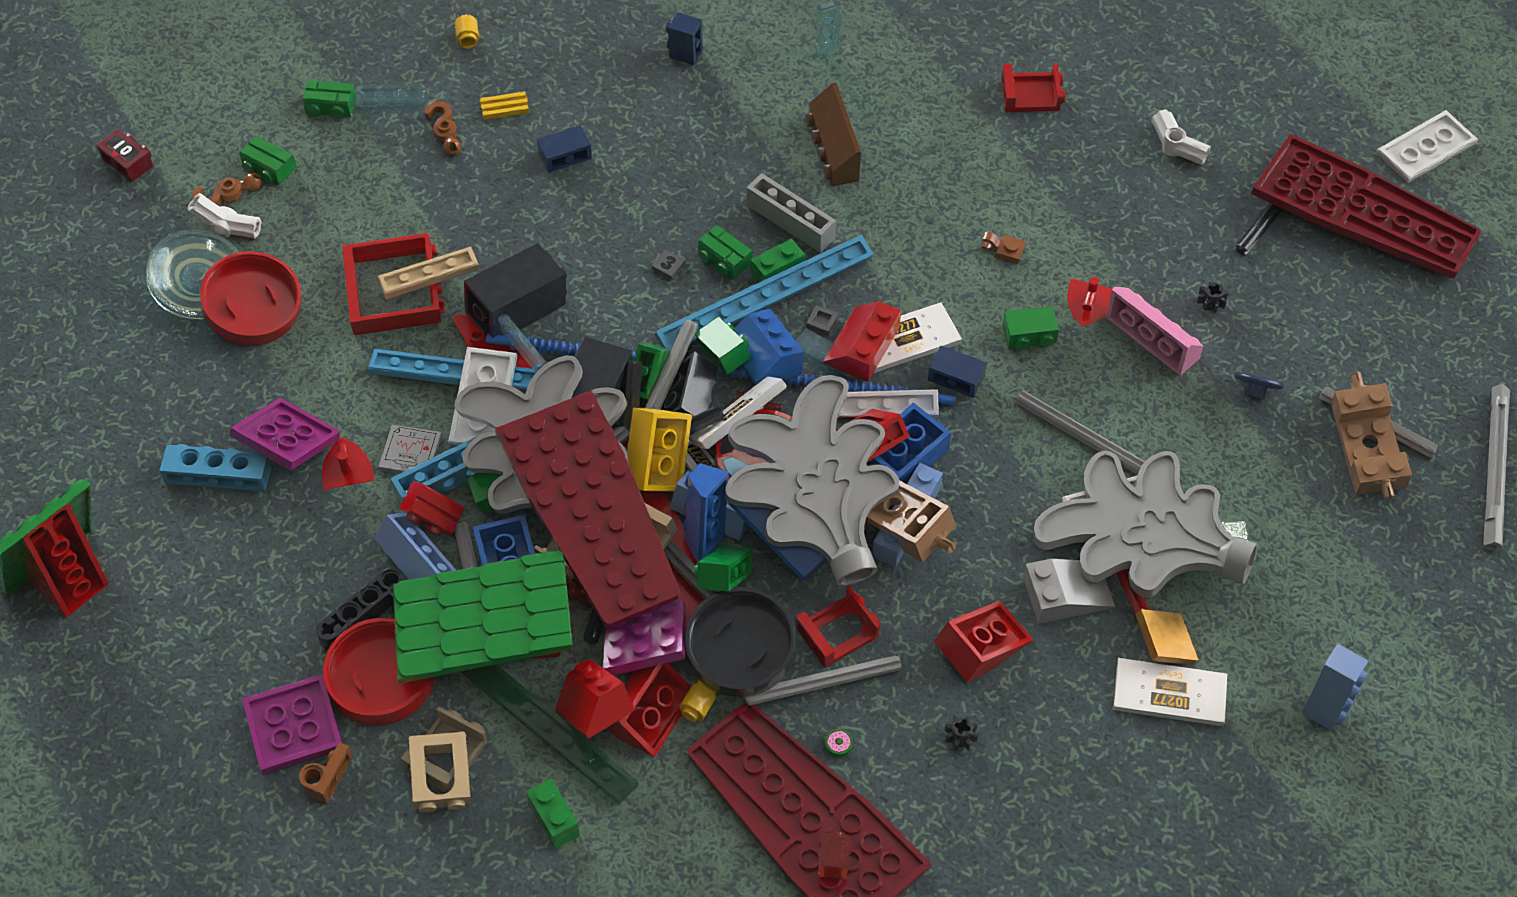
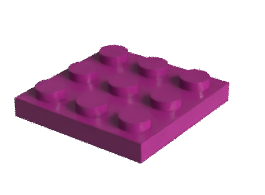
M279 398L231 427L230 436L283 467L293 470L339 440L340 431Z
M684 600L670 602L614 627H606L603 669L612 675H617L685 659L686 605Z
M323 674L242 699L262 775L327 755L332 750L335 751L339 742L342 743Z

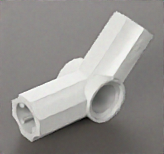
M1167 109L1161 110L1152 117V123L1163 144L1162 150L1166 155H1179L1201 165L1205 162L1211 146L1187 137L1186 132L1178 127L1171 112H1168Z
M200 193L194 197L187 208L191 214L209 225V230L214 236L219 234L225 235V238H228L231 234L256 238L261 230V219L259 217L241 215L229 207H219Z

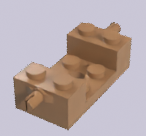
M1354 372L1350 374L1353 388L1335 391L1331 403L1356 495L1382 492L1385 501H1388V499L1392 500L1395 498L1393 490L1407 488L1412 473L1406 452L1399 451L1389 414L1392 409V402L1387 384L1364 385L1361 372ZM1371 439L1376 443V447L1367 448L1363 445L1362 441Z
M900 480L897 493L875 506L866 517L864 531L870 524L897 538L904 553L921 562H924L937 547H941L949 553H952V549L955 550L956 548L955 542L946 539L947 535L956 527L950 507ZM900 504L898 508L894 510H888V508L891 505Z

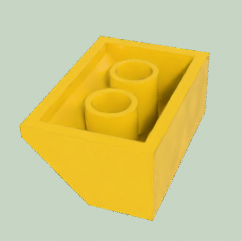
M633 408L627 453L628 463L639 490H675L676 483L684 476L692 420L691 414Z

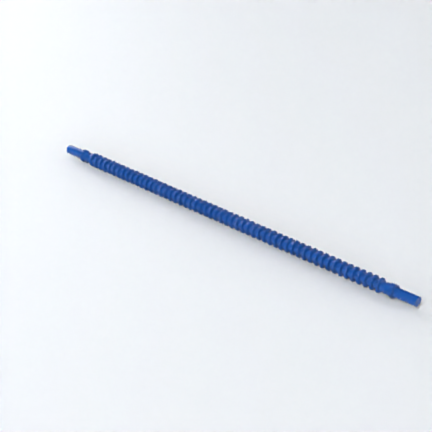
M490 334L486 336L487 344L510 346V349L513 350L525 348L526 352L532 349V352L539 350V353H543V351H546V354L553 352L554 355L560 353L561 356H564V354L575 356L580 346L579 343L573 345L572 342L566 344L565 341H562L560 344L558 340H555L553 343L551 339L545 342L544 338L538 341L536 337L531 340L529 336L525 339L514 334L511 337L497 335L492 338ZM635 350L632 352V361L637 357ZM714 361L711 362L718 367L717 377L724 375V378L731 376V379H734V377H738V380L745 378L748 381L750 379L741 366L727 375ZM805 373L804 376L799 375L784 379L783 381L789 387L795 384L796 388L802 385L803 389H805L808 384L817 378H815L814 374L808 377L807 373ZM850 379L847 381L849 386L848 392L908 390V387L901 389V386L894 388V385L887 387L884 384L881 387L879 383L874 386L872 382L867 385L865 381H862V384H859L857 380L854 383ZM938 394V404L954 406L956 396Z

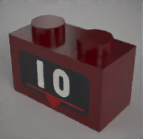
M119 129L96 144L101 159L131 182L153 167L151 161L152 154L148 148L140 146L130 134L126 135Z

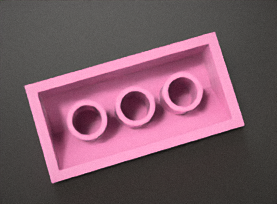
M1114 287L1112 289L1106 318L1180 376L1200 359L1203 345L1195 337H1191L1177 323L1169 320L1160 310L1152 307L1139 294H1135L1129 288Z

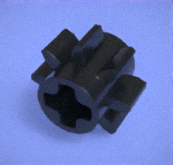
M1209 282L1206 288L1204 286L1200 287L1197 303H1202L1204 311L1210 310L1216 313L1219 307L1225 309L1229 292L1224 291L1222 284Z
M967 715L960 718L953 716L952 725L945 724L944 731L948 733L945 742H952L955 745L954 749L956 751L959 747H965L967 750H970V741H978V734L975 733L978 724L971 723Z

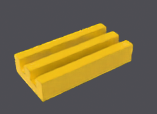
M525 92L480 98L484 120L529 113Z

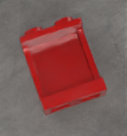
M1003 64L1001 82L1005 112L1060 111L1061 103H1065V89H1061L1063 73L1059 72L1058 64H1053L1051 72L1013 73L1012 64Z

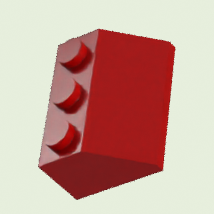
M880 301L855 307L824 359L823 364L869 382L900 328L901 310Z
M590 659L589 661L580 662L575 666L574 670L567 673L555 711L561 718L589 739L635 711V708L623 682Z
M669 663L634 671L625 688L635 711L607 727L616 738L652 757L656 756L682 716L679 706L691 688Z

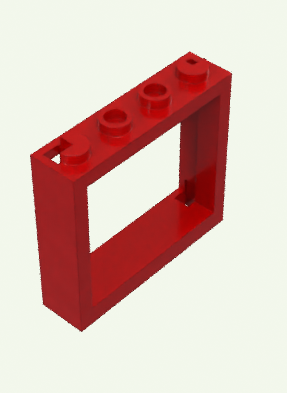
M429 233L342 245L349 316L353 335L442 322L441 314L445 313L444 300L438 297L439 294H443L441 282L429 286L432 304L430 307L361 316L356 263L425 253L426 261L433 259V257L438 256L436 243L431 244Z

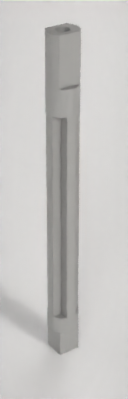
M1504 384L1492 387L1483 547L1493 551L1503 547L1510 389Z

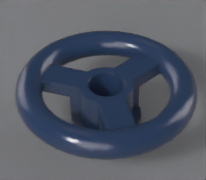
M1242 372L1234 374L1236 379L1248 382L1246 395L1265 399L1268 387L1279 390L1284 388V384L1279 381Z

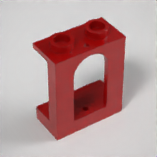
M870 409L853 419L874 421L885 430L882 444L868 461L910 437L904 421L898 413Z
M850 586L846 588L845 597L810 617L805 611L796 616L795 623L796 630L824 668L877 639L881 626L878 617L873 612L870 613L865 607L862 596L859 593L855 594ZM845 614L857 616L862 622L861 631L856 636L833 649L818 630Z

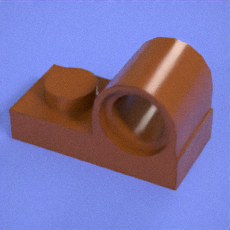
M339 742L335 751L332 750L329 753L326 766L311 763L300 770L299 781L307 796L328 805L353 758L348 745ZM315 778L320 779L315 784H309V782Z

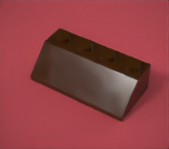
M832 83L809 103V113L805 114L807 126L813 129L811 131L813 144H818L819 147L817 148L818 159L820 162L824 161L825 164L823 165L825 179H830L831 185L837 186L859 181L861 150L837 83Z

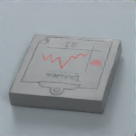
M392 425L378 466L379 471L400 474L435 457L442 438L441 432Z

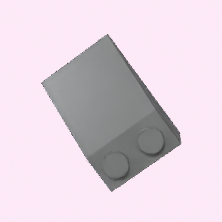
M1047 559L1027 563L1025 566L1023 580L1038 624L1115 608L1106 579L1096 583L1084 579L1080 570V560Z

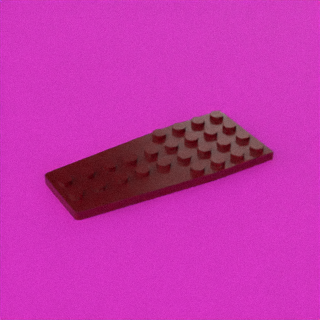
M1292 134L1285 140L1251 192L1252 195L1324 227L1326 230L1334 231L1452 279L1457 276L1481 233L1479 228L1356 163Z
M592 390L495 428V434L527 499L556 547L563 553L565 562L605 627H614L679 598L680 589L629 463Z
M744 702L688 749V757L786 878L804 897H898L931 868L932 863L868 800L755 705H748Z

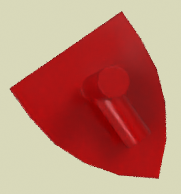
M1091 277L1089 283L1071 278L1067 293L1068 306L1073 317L1081 327L1093 324L1107 314L1113 288L1099 285L1097 277Z
M341 437L331 447L322 466L323 490L374 481L370 460L365 452L355 443Z

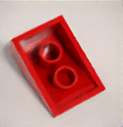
M997 601L948 621L934 640V643L960 675L969 682L984 675L1033 642L1034 639L1001 601Z

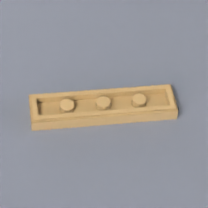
M468 247L379 275L378 281L385 299H389L479 270V264L472 248Z

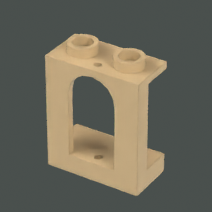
M455 732L409 736L413 810L419 809L420 812H433L439 807L459 810L463 809L466 804H470L466 733ZM453 752L454 786L447 794H434L428 789L426 784L424 755Z

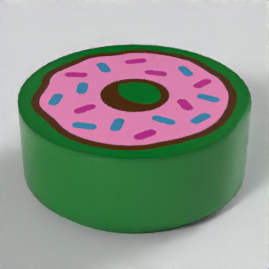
M834 729L827 734L825 748L831 756L842 758L847 756L852 750L853 739L846 730Z

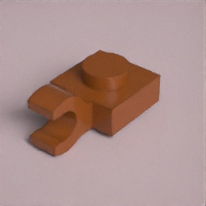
M985 232L981 248L997 252L995 258L1019 264L1026 241L1003 235L1000 240L995 234Z

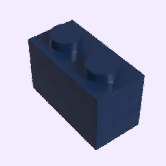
M677 12L674 18L668 21L666 26L669 58L694 65L703 51L702 19Z
M581 125L537 139L538 152L548 173L592 159L591 144Z
M940 345L929 367L928 381L974 398L985 377L987 362L977 357L960 353L953 348Z

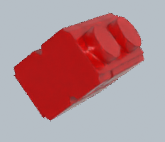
M411 483L406 493L407 496L404 497L399 507V510L407 513L405 518L418 525L420 522L427 524L426 530L437 536H440L441 533L451 535L465 509L464 506L423 483Z

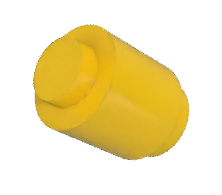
M471 15L458 17L455 20L456 40L462 48L471 49L476 46L479 40L477 20Z
M698 680L697 683L691 686L679 706L682 716L691 722H696V720L703 721L716 700L715 694L717 692Z

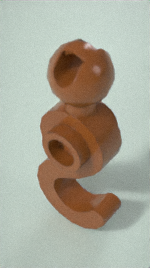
M442 101L428 104L424 110L425 119L430 120L435 113H443L433 127L435 138L440 142H444L443 150L447 155L459 154L461 143L455 139L457 128L454 121H452L453 116L450 105Z
M255 173L247 174L243 181L240 182L235 178H226L219 182L212 198L209 200L218 206L221 205L222 200L225 202L236 201L242 196L243 190L257 191L260 189L262 180ZM199 186L193 191L192 200L199 193L204 196L202 187Z

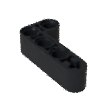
M394 568L386 569L319 622L316 627V633L322 648L328 651L335 639L346 629L359 622L377 618L392 605L394 606L393 586L388 587V585L397 584L409 579Z

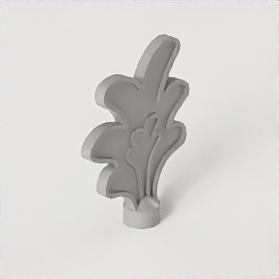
M562 356L548 362L536 372L525 394L503 383L478 382L463 389L456 398L454 406L460 416L486 424L495 429L570 399L582 378L583 370L575 357ZM614 388L594 389L592 392L611 427L623 414L627 406V400L620 390ZM495 431L486 432L474 438L463 453L464 465L471 472L502 475L492 483L488 492V500L494 511L498 514H506L519 509L533 508L518 481ZM619 442L628 461V453L625 447Z
M827 375L813 380L801 392L796 401L791 422L775 415L755 414L744 417L732 424L728 434L731 445L737 450L759 456L769 463L752 464L738 470L729 479L724 496L727 502L736 506L773 510L772 514L768 517L765 527L767 541L778 547L805 546L816 550L829 561L837 585L846 586L861 582L877 572L875 561L865 540V520L875 506L897 493L900 482L896 473L889 467L866 465L869 458L883 442L885 430L880 424L871 420L858 419L844 424L838 431L835 430L837 416L846 398L849 386L845 379L834 375Z
M1105 450L1096 453L1087 464L1084 473V493L1086 498L1068 500L1056 504L1041 513L1035 521L1034 539L1038 548L1050 550L1073 543L1086 542L1080 553V570L1084 579L1096 583L1116 572L1130 568L1129 583L1135 593L1147 598L1155 596L1173 577L1194 570L1214 572L1222 575L1224 578L1244 584L1251 572L1258 548L1257 543L1233 537L1224 529L1218 516L1220 494L1215 487L1205 484L1195 485L1189 488L1185 494L1183 493L1180 486L1179 460L1177 455L1170 451L1157 453L1142 464L1138 472L1136 488L1125 477L1119 457L1115 453Z

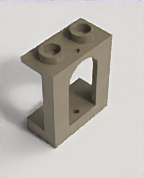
M438 706L436 709L438 719L426 735L450 733L453 731L465 732L468 739L467 760L469 769L487 744L485 729L474 721L469 723L462 719L461 715L452 709L445 710ZM407 750L402 756L401 761L404 770L411 773L410 751ZM425 754L426 782L448 793L454 786V767L448 773L428 762L427 759L431 754Z

